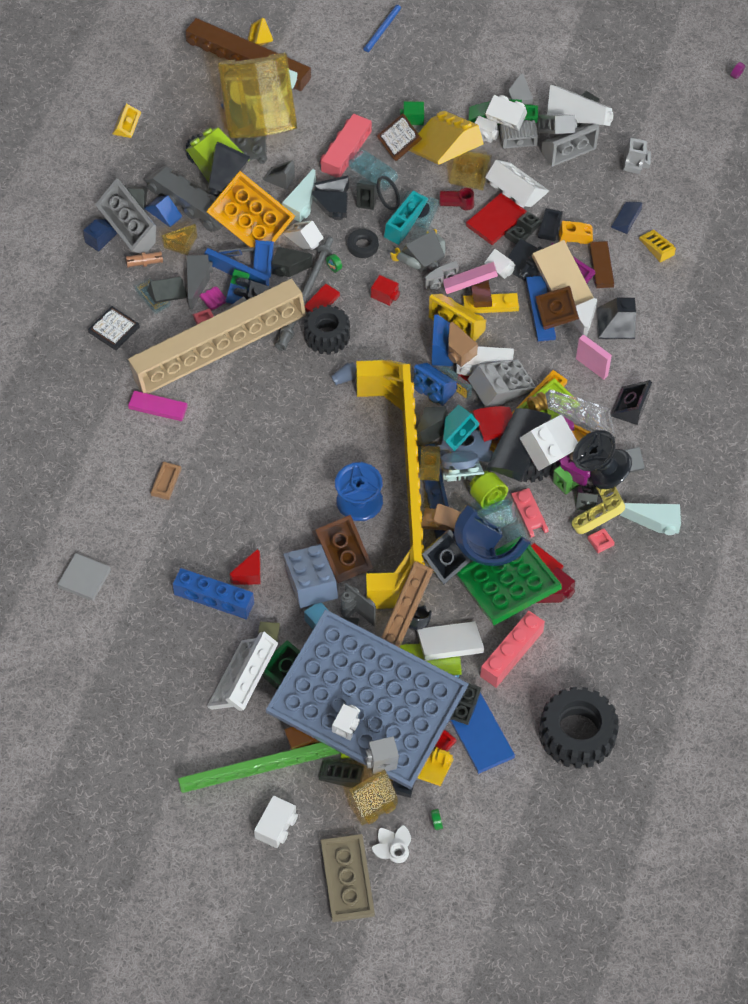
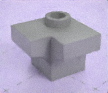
M630 138L624 150L623 171L640 174L642 168L649 169L651 152L647 150V141Z

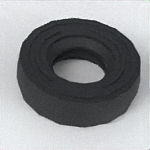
M368 229L355 230L348 237V250L357 258H369L378 250V237ZM365 239L369 241L370 245L366 248H360L356 243L358 240Z

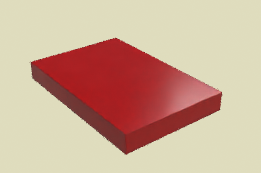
M500 193L466 222V227L493 245L508 230L514 227L518 219L527 211Z

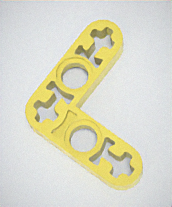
M616 487L610 489L597 488L603 502L573 519L572 526L578 534H584L625 510V504ZM614 492L611 496L606 497L607 494ZM598 513H602V515L595 518Z

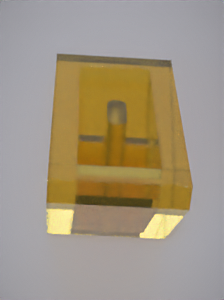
M193 224L162 235L164 248L188 255L197 239V228Z

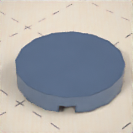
M469 451L450 452L440 457L441 466L446 469L449 466H453L456 470L468 469L479 463L478 454Z

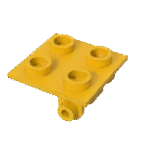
M436 747L435 751H432L418 779L441 786L454 758L449 751L440 749L438 752L439 748Z

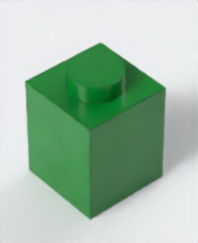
M404 101V109H400V115L404 114L412 125H424V102Z

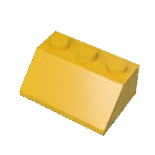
M443 294L430 295L429 318L433 321L434 315H439L448 322L455 323L474 341L485 331L486 320L481 315L475 314L466 306L458 304L452 298Z

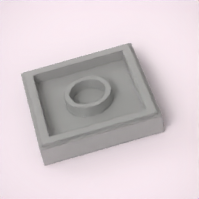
M75 553L57 584L58 588L94 601L109 575L111 567Z

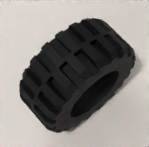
M570 687V691L563 689L559 691V695L554 694L550 697V701L546 702L543 708L539 735L541 736L542 746L546 745V753L548 755L553 754V760L557 763L560 760L563 761V766L566 767L573 764L576 769H581L582 765H586L587 768L593 767L595 761L599 764L604 761V756L608 757L617 739L619 718L615 713L616 709L613 704H608L609 699L606 696H599L600 692L593 690V692L588 691L587 687H582V690L577 689V687ZM571 715H582L594 722L598 733L589 739H574L563 732L560 722Z

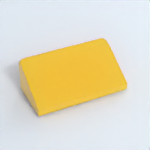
M126 103L120 112L112 134L132 138L141 111Z

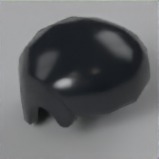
M425 605L418 606L409 629L419 630L427 627L432 611L428 612Z

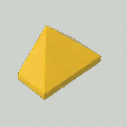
M263 17L251 24L248 41L260 46L273 41L268 25Z

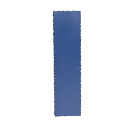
M207 248L205 251V255H208L209 262L213 263V267L232 276L234 269L249 273V281L269 286V276L210 248Z
M542 276L526 277L537 342L555 340L554 327L544 330L535 296L547 293L546 283Z

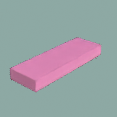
M493 261L443 279L445 291L449 294L497 277L498 274Z

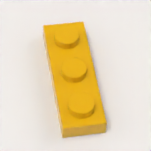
M517 293L491 294L492 307L477 308L473 305L472 295L463 296L464 306L474 313L519 311Z

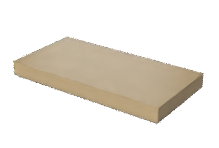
M565 240L532 254L550 292L570 286L576 306L594 298Z

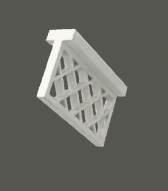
M260 632L257 638L242 640L207 707L211 710L235 707L239 711L244 710L278 642L265 632Z

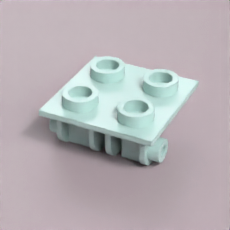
M480 463L475 464L472 468L456 470L453 466H449L448 469L442 467L444 472L442 473L443 480H447V482L457 481L456 477L460 481L461 476L464 477V480H466L467 476L469 480L473 479L475 475L484 474Z

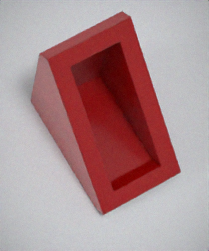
M258 549L229 574L231 584H261V556Z

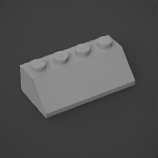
M116 178L95 205L132 252L139 254L145 252L146 254L156 243V225L121 181Z

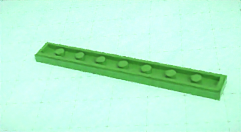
M321 742L178 778L181 792L185 793L340 754V752Z

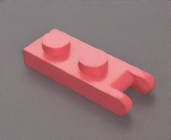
M527 488L511 493V498L529 537H534L533 530L542 527L544 533L549 532L530 489Z

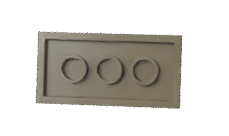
M363 835L322 839L321 847L332 922L375 917Z

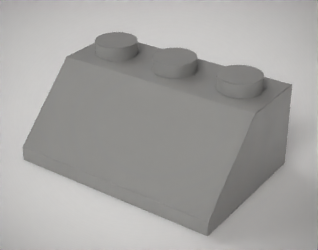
M586 124L577 127L575 133H563L554 138L547 139L542 142L541 153L550 166L553 167L595 150L597 147L599 125Z

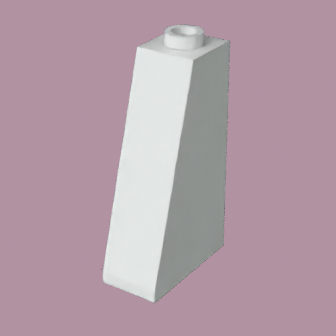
M550 85L547 115H575L577 123L610 126L613 121L612 108L564 88Z

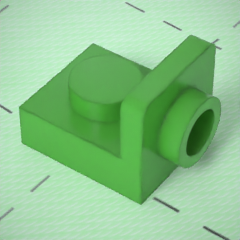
M560 466L554 470L553 483L565 495L579 485L572 481L571 474L568 471H564Z

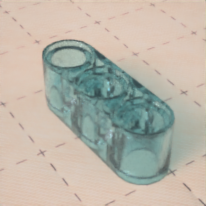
M360 150L349 160L351 169L373 183H377L378 178L382 176L389 177L393 182L398 179L394 169L365 150ZM382 179L380 182V188L383 190L391 186L387 180Z
M511 499L501 500L476 511L478 515L500 528L517 520L514 503Z

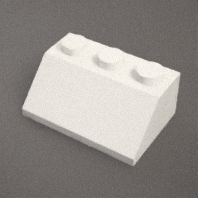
M495 160L485 177L490 181L489 184L497 189L499 187L503 190L502 194L508 198H514L516 200L515 203L523 208L525 206L532 207L549 192L548 189L510 162Z

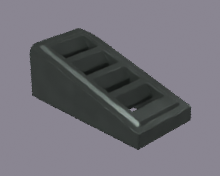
M324 760L319 780L359 790L364 774V766ZM331 767V776H326L328 768ZM340 769L339 776L335 777L336 770ZM344 771H348L346 778L343 777ZM352 772L356 773L354 779L351 778Z

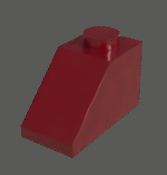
M557 567L552 573L561 583L562 589L537 603H561L565 598L570 599L575 593L576 581Z

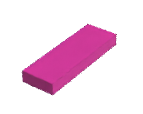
M134 391L128 407L131 410L182 421L188 405L185 402Z

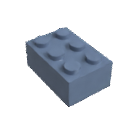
M321 544L283 554L286 572L300 608L338 599L336 580Z

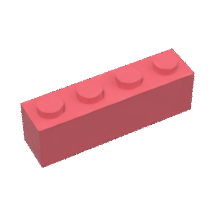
M356 114L347 119L342 131L338 132L334 143H331L327 153L322 155L320 159L321 171L336 178L341 177L372 132V121Z
M528 611L481 666L480 677L497 688L543 633L545 621Z

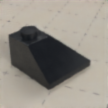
M617 297L597 308L599 339H635V298Z
M450 529L422 552V557L429 567L434 569L433 572L442 585L447 583L471 561L458 547L455 536Z

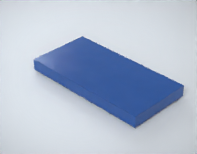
M481 693L469 725L449 720L478 774L515 758L512 748Z

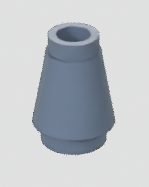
M353 362L345 364L331 376L335 385L356 379V366Z

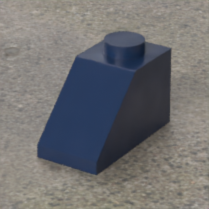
M95 219L83 230L85 243L98 252L118 234L107 219Z

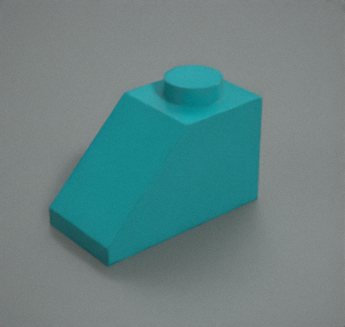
M458 404L445 419L443 440L455 452L480 423L469 411Z

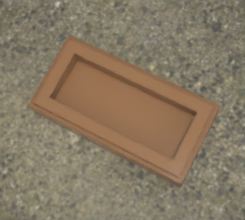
M163 462L151 490V496L169 500L181 472V466Z

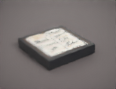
M111 306L88 328V333L117 351L140 328V325Z

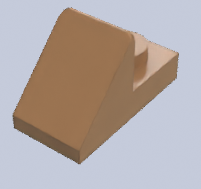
M437 504L436 509L425 508L421 526L423 529L445 531L450 529L454 531L456 520L461 512L442 504Z

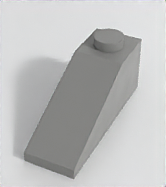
M538 115V132L551 134L575 133L577 128L575 115Z

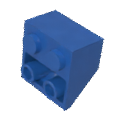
M428 363L416 364L414 366L415 390L420 394L428 396L432 402L443 406L456 392L457 382Z

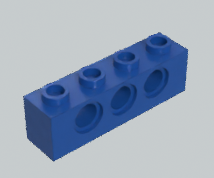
M180 568L173 582L174 595L244 619L248 618L254 605L253 592Z

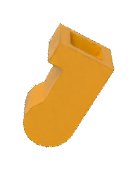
M562 221L559 229V242L565 240L566 243L590 244L593 241V227L590 224Z

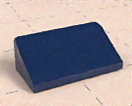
M625 202L611 228L628 234L642 210L643 202Z

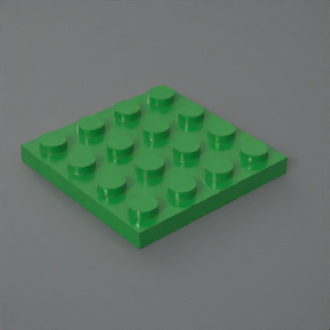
M520 537L496 549V556L509 551ZM530 545L520 557L510 563L488 566L473 561L456 574V577L493 626L562 589L559 580Z

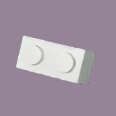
M494 95L485 114L489 120L519 131L527 110L521 102L515 101L514 103L503 95H499V97Z
M273 796L254 830L255 839L275 848H278L280 843L283 844L288 836L287 829L290 825L293 826L297 820L296 806Z

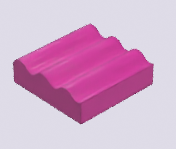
M217 286L200 294L201 300L211 311L226 303V297Z

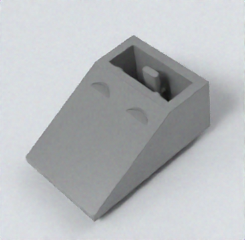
M518 359L478 365L468 378L485 407L500 406L536 388L531 377H529Z

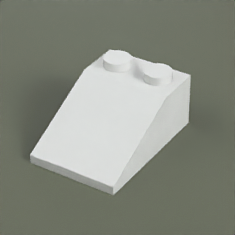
M562 415L520 437L538 471L574 452L578 444Z

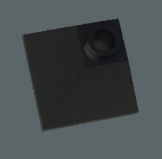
M217 142L212 156L209 193L219 197L238 172H242L245 169L250 156Z

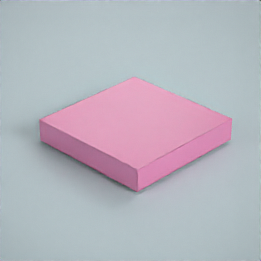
M582 335L579 338L576 359L604 380L609 373L612 355L591 339Z

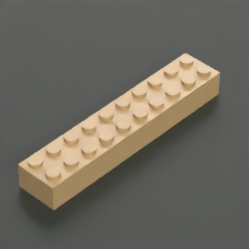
M289 279L190 329L184 330L176 336L168 338L139 354H135L128 359L134 381L142 393L149 394L306 316L302 292L295 282Z

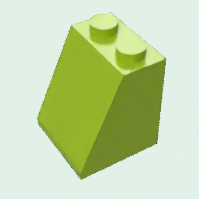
M211 127L202 132L203 136L201 138L197 137L190 142L191 146L186 149L208 183L212 156L217 142L243 153L219 128L211 129Z

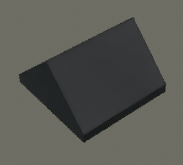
M648 380L622 386L610 416L638 425L650 395L652 382Z

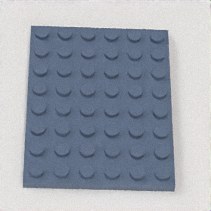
M325 609L266 708V713L366 765L365 756L369 742L394 736L399 755L397 769L382 772L381 774L412 789L469 683ZM343 704L347 706L353 705L360 710L358 714L360 722L356 730H353L351 740L332 732V725Z

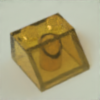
M470 150L455 157L449 183L483 190L486 183L485 177L490 169L492 154Z
M385 769L349 790V807L362 826L366 823H374L379 818L378 816L383 813H391L398 804V797Z

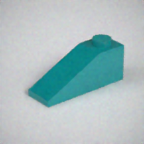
M412 191L386 223L384 238L400 245L426 205L428 198Z

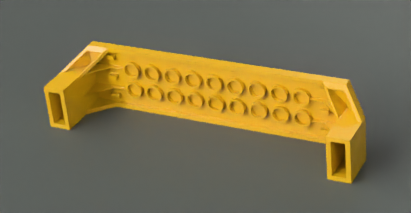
M392 360L356 361L357 397L384 396L403 412L411 549L394 573L366 574V599L372 600L376 609H390L395 607L414 562L425 565L424 558L422 557L424 545L422 541L423 528L421 526L422 511L420 510L421 494H419L420 478H418L419 462H417L416 414H414L415 398H413L414 382H411L410 364Z

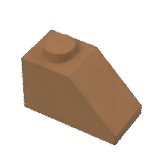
M451 322L448 356L453 363H457L462 367L477 356L478 344L455 323Z

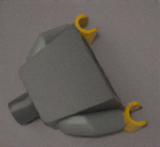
M433 229L431 232L427 231L425 235L406 244L402 252H400L398 247L395 248V254L390 252V256L393 261H401L414 269H418L419 272L428 268L432 272L440 267L439 262L445 257V240L437 234L436 229Z

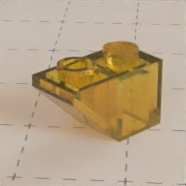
M421 446L420 480L439 481L440 447Z

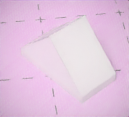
M595 298L576 306L579 319L573 322L580 333L586 337L596 310L597 299Z

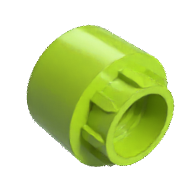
M484 471V474L475 475L470 482L471 496L485 510L500 504L508 493V487L494 472Z

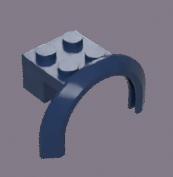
M469 505L464 507L455 523L454 535L458 547L464 555L479 564L499 566L510 563L520 557L531 543V541L521 536L509 551L496 556L494 547L503 536L500 527L478 515L477 510Z

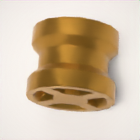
M543 392L537 393L535 397L527 398V405L531 410L545 411L550 407L548 398Z

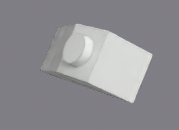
M478 347L477 356L462 367L457 364V374L468 376L473 373L478 365L513 360L514 349Z

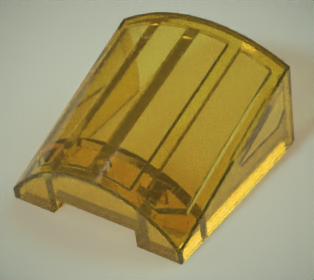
M287 53L272 54L269 57L235 61L234 59L218 62L226 129L229 138L261 137L297 129Z

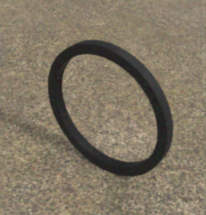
M387 176L378 178L376 189L382 204L389 210L397 209L400 205V195L396 185ZM382 179L387 180L395 191V207L389 206L381 194L380 182Z

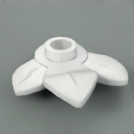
M403 825L394 833L380 828L378 833L379 844L372 847L374 854L381 859H390L395 863L406 861L409 856L408 846L411 842V835L408 829ZM396 851H401L402 855L396 856L394 853Z

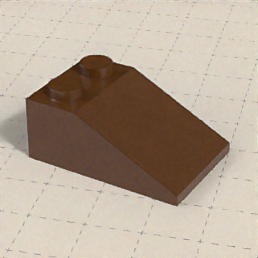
M351 515L312 531L317 544L322 545L337 583L373 569Z

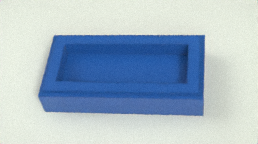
M256 240L253 269L271 278L274 242Z

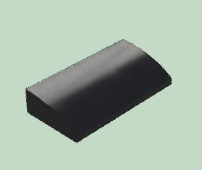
M516 408L487 465V469L522 482L532 463V459L520 437L550 421L552 415L531 409Z

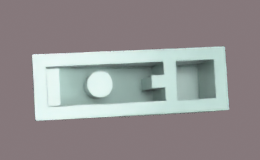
M314 169L282 202V205L295 215L294 220L298 222L307 218L311 212L312 191H314V183H316V170Z
M624 503L625 510L620 516L658 533H665L666 535L679 534L681 526L680 504Z

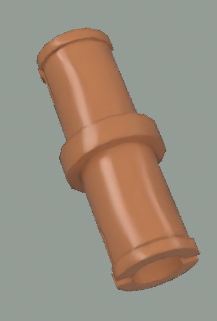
M143 252L141 255L126 256L127 268L163 263L162 252L148 254Z

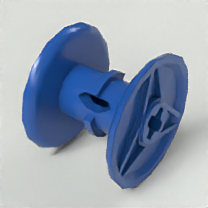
M357 462L344 466L338 472L335 478V488L338 492L336 503L340 513L345 517L351 515L354 521H366L374 518L380 512L383 506V495L380 492L383 481L380 472L375 467L367 463Z

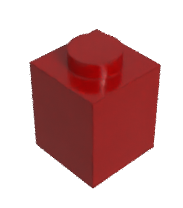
M379 275L371 287V298L390 306L393 301H397L399 298V283Z

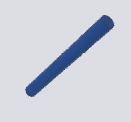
M395 5L363 48L364 51L369 52L401 10L399 5Z

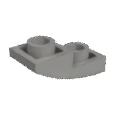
M457 261L445 264L429 273L425 277V289H438L443 286V279L457 275L459 269Z

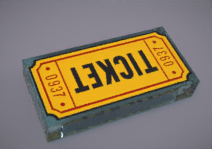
M445 365L440 369L442 373L457 382V393L467 400L472 396V385Z

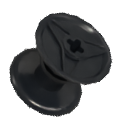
M596 430L588 433L581 438L573 452V462L576 467L583 471H590V480L599 489H610L618 486L629 475L632 467V458L629 453L623 449H615V439L606 430Z

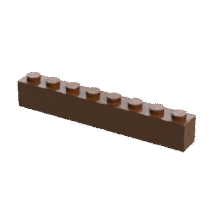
M195 18L185 31L186 42L190 45L216 54L218 57L225 58L233 64H239L247 70L255 71L263 77H269L277 83L283 82L286 70L297 72L294 90L302 91L311 79V67Z

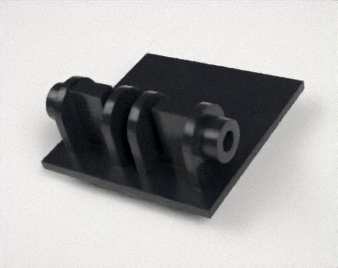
M520 238L507 257L515 264L512 274L525 282L526 277L537 276L539 269L532 254L544 248L541 246L537 248Z

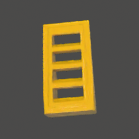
M654 229L639 237V240L660 263L675 255V246Z

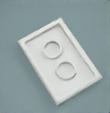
M475 621L417 630L425 661L484 653V646Z

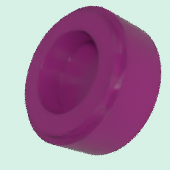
M742 62L737 63L730 76L737 79L743 73L745 64Z

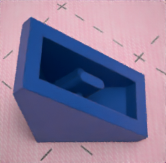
M168 195L155 198L145 207V210L169 227L182 218L181 213Z

